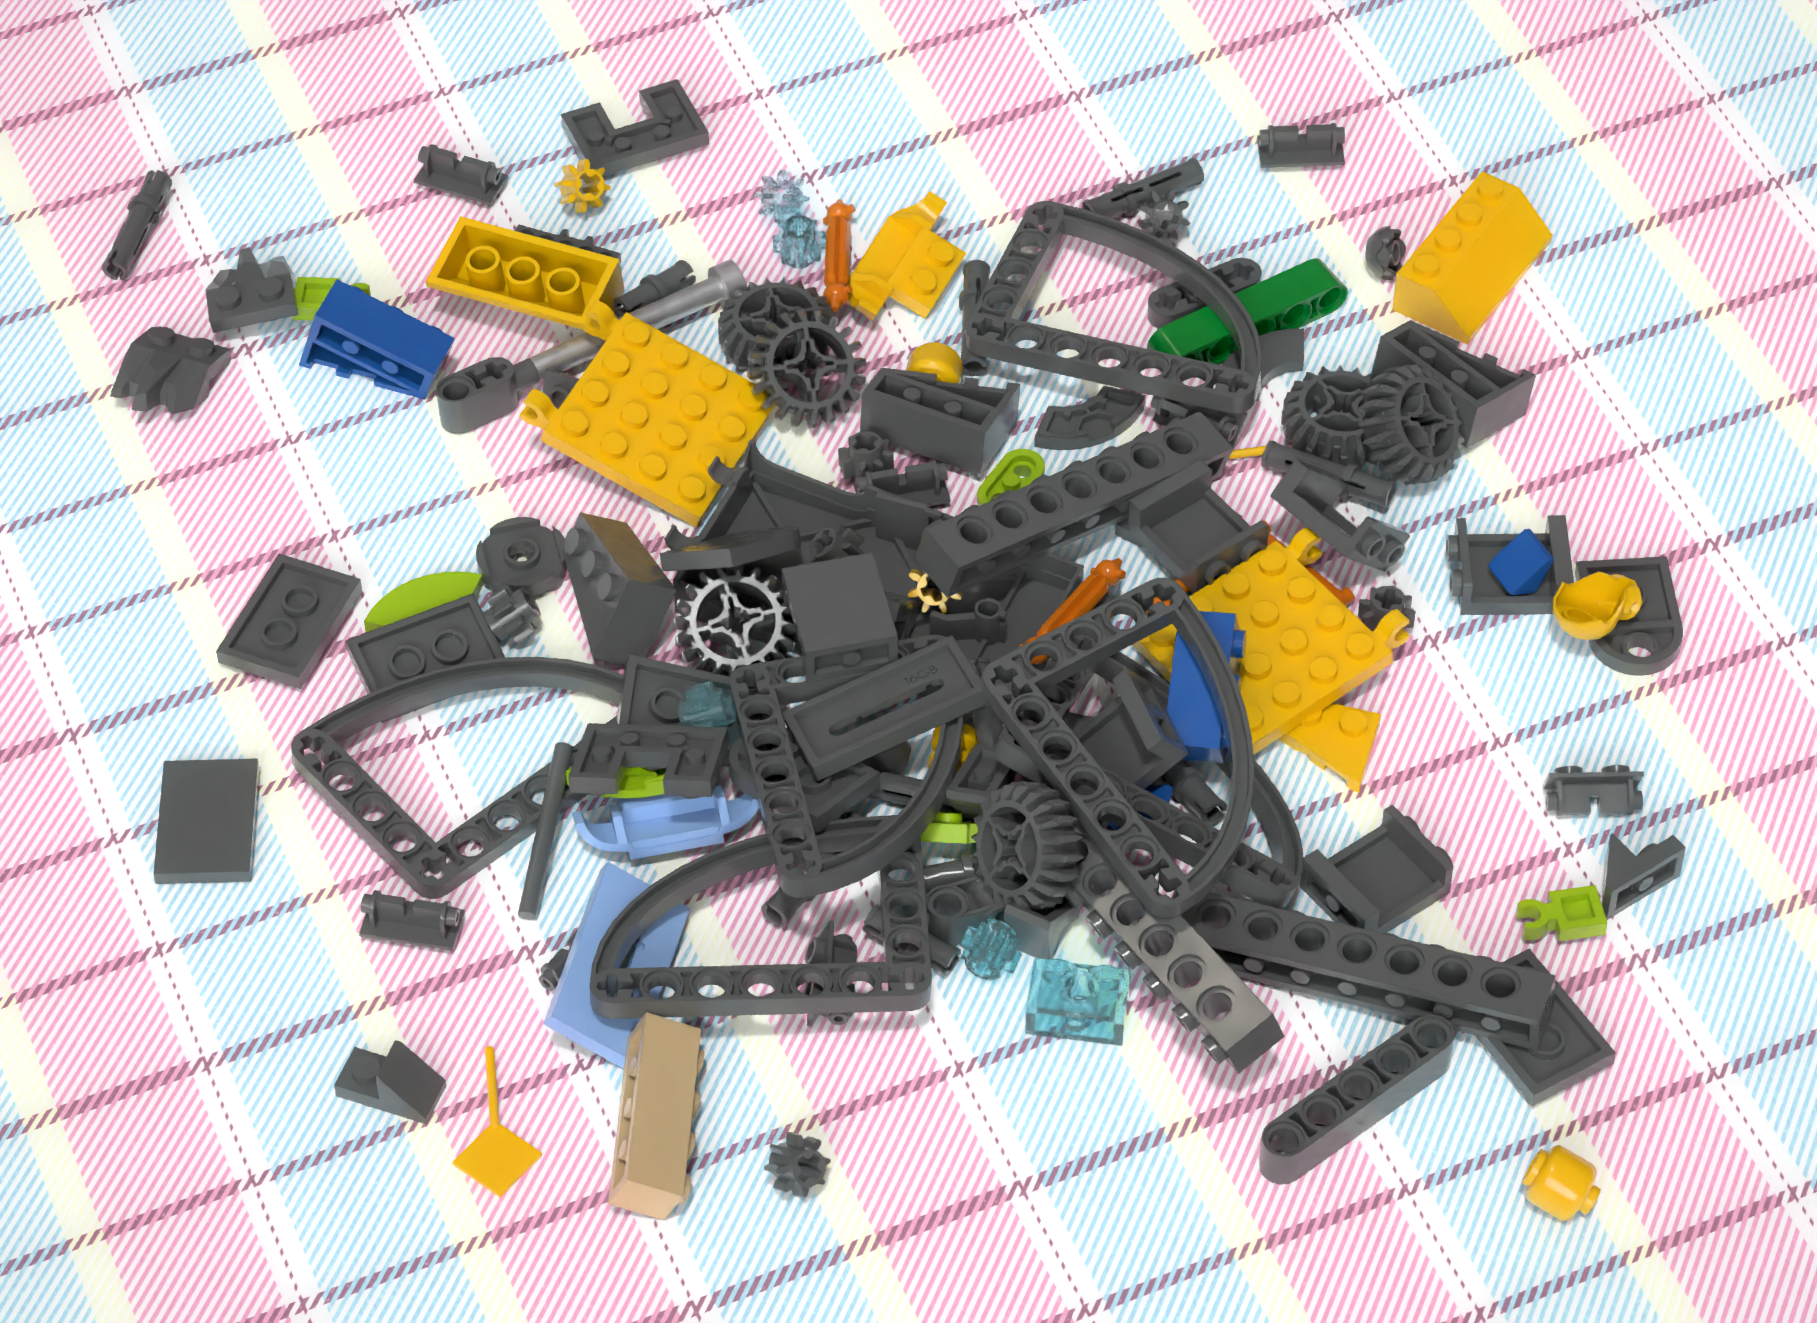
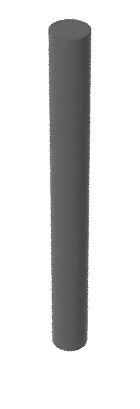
M565 742L556 743L553 751L518 910V916L525 920H535L537 918L567 781L566 770L570 767L574 749L572 745Z

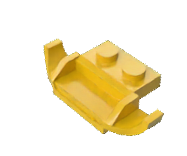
M929 191L915 205L902 208L888 216L849 277L847 283L853 289L848 299L850 305L866 315L865 317L872 322L888 296L926 319L966 255V252L931 231V228L947 204L945 200Z

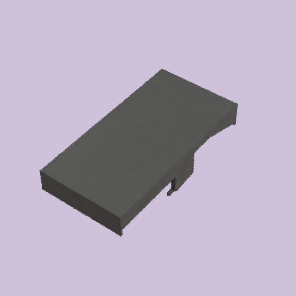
M750 439L743 467L729 468L716 456L708 468V474L711 479L729 488L699 536L687 537L678 531L676 525H673L664 540L668 548L673 550L738 532L773 527H799L800 548L742 564L743 576L750 577L751 571L755 566L761 569L759 582L764 583L771 575L775 576L777 584L772 593H775L782 589L781 568L797 566L803 563H813L816 558L810 554V544L814 536L820 530L826 527L834 529L837 523H840L847 529L851 528L865 539L858 548L865 554L873 552L884 591L909 597V591L918 584L917 581L909 577L911 569L922 573L924 571L914 559L921 542L922 532L932 522L936 520L945 521L953 516L928 507V504L908 500L868 485L862 493H852L767 460L758 450L756 441ZM1047 553L961 591L963 593L961 600L949 597L947 600L948 610L944 614L941 612L939 605H930L925 613L922 612L921 608L907 639L928 635H941L945 637L952 635L967 660L974 659L975 669L976 665L979 664L978 658H989L991 663L1016 650L1020 644H1024L1029 638L1037 636L1041 626L1083 582L1084 565L1052 553ZM734 567L725 568L727 576L734 575ZM716 568L677 570V574L673 578V586L676 588L674 594L675 613L685 615L676 608L679 599L693 601L685 592L686 586L690 583L703 589L699 580V574L706 572L714 581L717 579ZM930 578L925 586L926 589L934 588L937 594H942V591ZM736 593L739 603L749 609L761 607L762 611L768 610L758 599L747 594ZM720 596L711 600L703 608L698 621L708 624V620L717 618L722 613ZM919 596L914 597V599L921 600ZM730 607V619L728 627L725 629L729 630L732 628V632L742 635L743 624L746 622L743 620L739 624L740 618L733 616ZM793 618L787 619L786 621L793 622ZM774 623L763 626V631L753 634L750 638L768 644L774 633ZM797 634L786 636L795 642V648L792 653L802 656ZM1048 659L1041 664L1032 665L1036 669L1043 670ZM1000 679L995 680V686L1004 684L1011 692L1012 681L1003 683ZM929 684L925 686V691L916 695L925 697L940 690V685L932 687ZM1011 695L1012 702L1015 699L1013 695Z

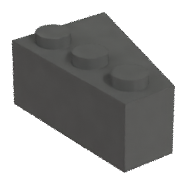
M1411 320L1380 336L1371 373L1375 372V376L1391 367L1418 364L1420 368H1431L1433 377H1443V388L1452 393L1451 400L1455 406H1458L1457 416L1463 422V425L1459 428V433L1465 440L1461 445L1466 449L1526 414L1536 374L1523 370L1521 375L1502 368L1497 365V357L1487 353L1484 354L1483 358L1459 349L1460 341Z
M880 368L862 392L860 432H874L881 439H888L889 444L981 475L1017 426L1021 384L1007 382L1006 389L978 386L979 379L965 377L964 384L937 381V374Z
M580 512L574 527L566 535L563 554L593 659L625 665L629 654L646 657L674 597L676 588L626 522Z

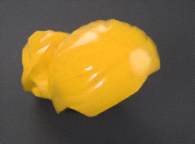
M1597 572L1575 583L1567 584L1562 582L1553 597L1552 613L1559 626L1572 637L1583 640H1595L1609 634L1619 620L1633 618L1640 610L1643 601L1641 591L1635 580L1629 579L1624 575H1609Z

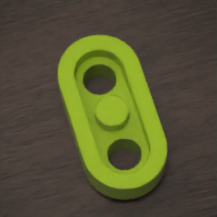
M1015 449L1005 454L979 486L977 505L980 506L996 499L1004 491H1015L1025 487L1039 476L1045 475V462L1041 455L1029 449Z

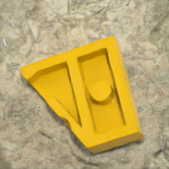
M1332 703L1323 710L1320 709L1303 719L1300 725L1280 737L1279 740L1293 750L1306 754L1309 761L1323 771L1329 767L1346 779V787L1360 793L1380 727L1381 714Z

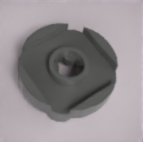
M532 517L510 518L495 524L489 529L490 536L483 543L480 540L476 548L478 573L482 574V581L491 588L492 594L509 584L513 592L524 587L532 596L559 589L563 584V575L567 569L563 554L565 538L562 533L554 526H552L553 531L541 526L540 520ZM525 553L526 557L530 558L526 561H515L516 554Z

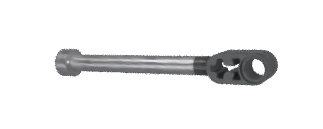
M728 259L710 267L707 279L629 314L659 329L717 302L724 307L725 300L733 299L735 289L747 291L748 287L738 265L733 260ZM586 332L514 365L505 358L491 357L444 377L436 385L441 426L450 433L462 434L513 412L519 403L518 391L543 381L546 369L561 373L596 356L605 340Z

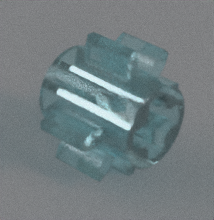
M786 170L778 171L777 180L770 176H762L761 179L765 185L760 192L753 193L754 197L760 198L763 205L759 214L768 216L774 212V221L780 224L785 223L786 214L794 218H801L802 214L799 209L802 203L810 201V197L803 195L800 188L805 180L795 178L789 182V172ZM779 189L786 190L782 196L785 201L784 205L777 203L781 198L778 192Z
M802 215L789 217L784 223H778V234L772 236L773 252L781 253V263L783 265L787 264L793 268H806L812 265L814 261H821V250L825 249L826 232L818 231L816 219L812 220Z
M711 680L693 685L691 690L685 691L687 699L681 700L678 705V715L682 726L727 727L728 732L730 731L728 724H732L736 720V707L727 689L715 691L714 683Z
M989 919L981 922L978 929L968 926L960 943V946L964 949L961 958L965 959V966L968 971L976 977L984 980H995L1001 978L1003 971L1014 973L1022 956L1018 951L1021 942L1016 940L1017 934L1008 924L999 920Z

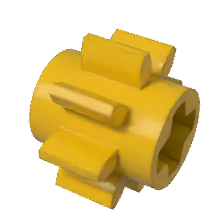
M589 159L579 160L577 169L571 164L561 167L565 176L561 181L554 183L555 187L560 188L562 198L559 203L561 205L575 204L574 209L576 213L586 212L588 204L593 208L603 206V202L599 197L604 191L611 189V186L605 184L602 177L605 171L604 168L590 169ZM582 185H583L582 191L584 192L583 194H582V193L580 192V190H579V188H580Z
M911 569L909 577L917 581L918 584L909 591L908 596L913 598L920 597L924 602L922 605V612L924 613L929 609L930 605H939L943 614L946 613L949 597H946L943 592L942 594H937L934 588L926 589L925 586L930 579L925 571L922 573ZM959 592L950 597L955 600H961L963 593Z

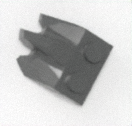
M248 247L240 250L237 269H226L218 272L205 289L209 322L213 333L299 315L295 293V275L284 256L273 257L268 262L259 264L252 250Z
M151 327L130 344L117 374L110 397L124 398L133 396L132 410L147 412L159 404L165 405L167 411L172 414L193 410L208 397L209 381L229 365L230 349L215 345L213 341L206 338H191L177 334L168 327Z

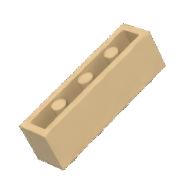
M646 1012L629 1034L608 1204L665 1220L677 1204L682 1205L686 1201L691 1187V1176L686 1174L687 1161L693 1153L696 1142L695 1133L690 1132L691 1121L697 1112L700 1102V1092L695 1090L696 1078L702 1069L705 1056L704 1051L699 1049L700 1028Z

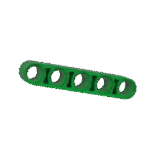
M1313 258L1235 293V295L1250 314L1260 336L1278 330L1299 329L1333 313L1347 299L1348 288L1321 259ZM1208 306L1157 329L1147 343V349L1217 365L1224 363L1228 356L1237 349L1228 329Z

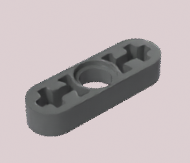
M1235 258L1209 268L1234 294L1261 282V267L1258 263L1248 258ZM1174 282L1150 294L1147 318L1153 327L1159 329L1207 305L1183 285Z

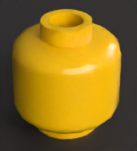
M932 342L917 347L909 356L906 366L907 371L937 374V381L961 384L963 375L962 360L958 353L946 344Z
M1560 1145L1553 1146L1548 1152L1541 1148L1531 1161L1521 1183L1527 1186V1200L1562 1221L1571 1219L1577 1211L1587 1215L1601 1191V1188L1594 1185L1597 1176L1596 1167L1591 1162Z

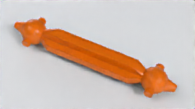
M838 199L829 206L826 217L822 219L823 223L826 226L828 225L826 230L824 285L826 288L824 289L823 297L827 298V303L834 312H837L848 302L849 294L853 292L852 287L847 285L849 281L851 225L849 222L852 218V213L856 209L853 204L847 205L841 199Z
M1120 558L1103 560L1097 564L1096 568H1091V575L1048 618L1037 632V636L1029 638L1024 644H1020L1019 647L1091 611L1107 593L1108 587L1116 585L1120 579L1125 578L1126 572L1121 570L1123 561ZM1039 655L1030 662L1031 664H1041L1049 656Z

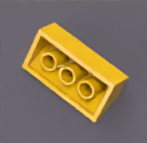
M1481 171L1396 273L1392 310L1468 345L1552 242L1553 234L1519 187Z
M462 216L459 217L426 280V286L429 288L582 329L583 323L588 318L586 313L595 300L603 302L615 312L614 299L622 296L625 292L620 259Z

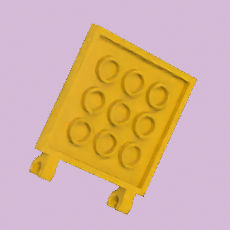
M595 300L586 313L588 318L583 323L582 329L592 336L605 340V343L559 409L553 405L551 399L546 394L537 389H532L524 400L523 404L526 406L519 417L526 423L543 429L540 441L697 528L724 487V485L716 483L709 476L708 468L718 456L725 466L733 469L736 468L747 452L748 442L750 439L754 440L776 405L774 403L769 409L763 410L761 404L768 396L765 392L753 395L751 389L756 384L627 312L621 320H618L609 306Z
M1308 527L1301 529L1286 548L1276 540L1268 545L1265 550H1261L1251 556L1248 561H1244L1231 569L1230 573H1225L1214 580L1212 585L1208 584L1189 596L1199 611L1236 614L1240 630H1246L1244 659L1241 658L1239 675H1241L1240 693L1246 708L1251 731L1253 755L1300 725L1303 719L1320 709L1323 710L1392 664V649L1401 646L1410 638V635L1403 629V627L1409 624V619L1398 609L1386 614L1376 629L1371 631L1304 567L1322 556V551L1315 545L1321 541V537ZM1173 624L1132 644L1169 682L1171 679L1177 632Z

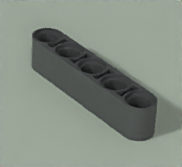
M1435 1014L1423 1015L1415 1019L1271 1121L1263 1129L1261 1136L1259 1168L1264 1178L1279 1185L1297 1181L1442 1077L1449 1070L1455 1038L1452 1024L1444 1017ZM1314 1124H1322V1125H1326V1126H1317V1125H1314ZM1283 1150V1151H1287V1152H1289V1153H1280V1152H1277V1151Z

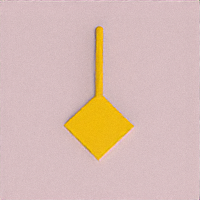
M487 1046L485 1048L490 1125L452 1164L501 1198L543 1154L500 1124L495 1050L492 1046Z

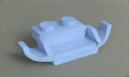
M719 785L715 786L712 797L687 799L682 796H664V794L642 798H614L616 804L609 805L611 822L594 824L583 817L581 811L572 812L578 834L588 844L608 852H628L630 860L724 843L723 834L741 828L748 823L758 811L759 804L758 800L745 793L739 798L726 801L722 786Z

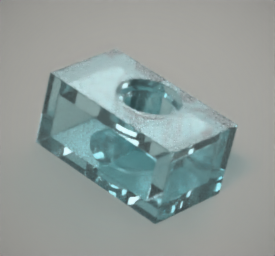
M1034 958L1026 1001L1025 1034L1123 1046L1130 1001L1131 970L1120 969L1112 965L1096 966L1071 963L1063 959L1047 960Z

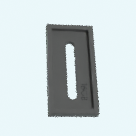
M951 635L782 712L786 727L817 781H820L988 703L982 694L980 678ZM929 684L932 687L937 685L943 686L932 694L842 735H832L837 730L857 722L856 718L859 716L866 718L925 691V686Z

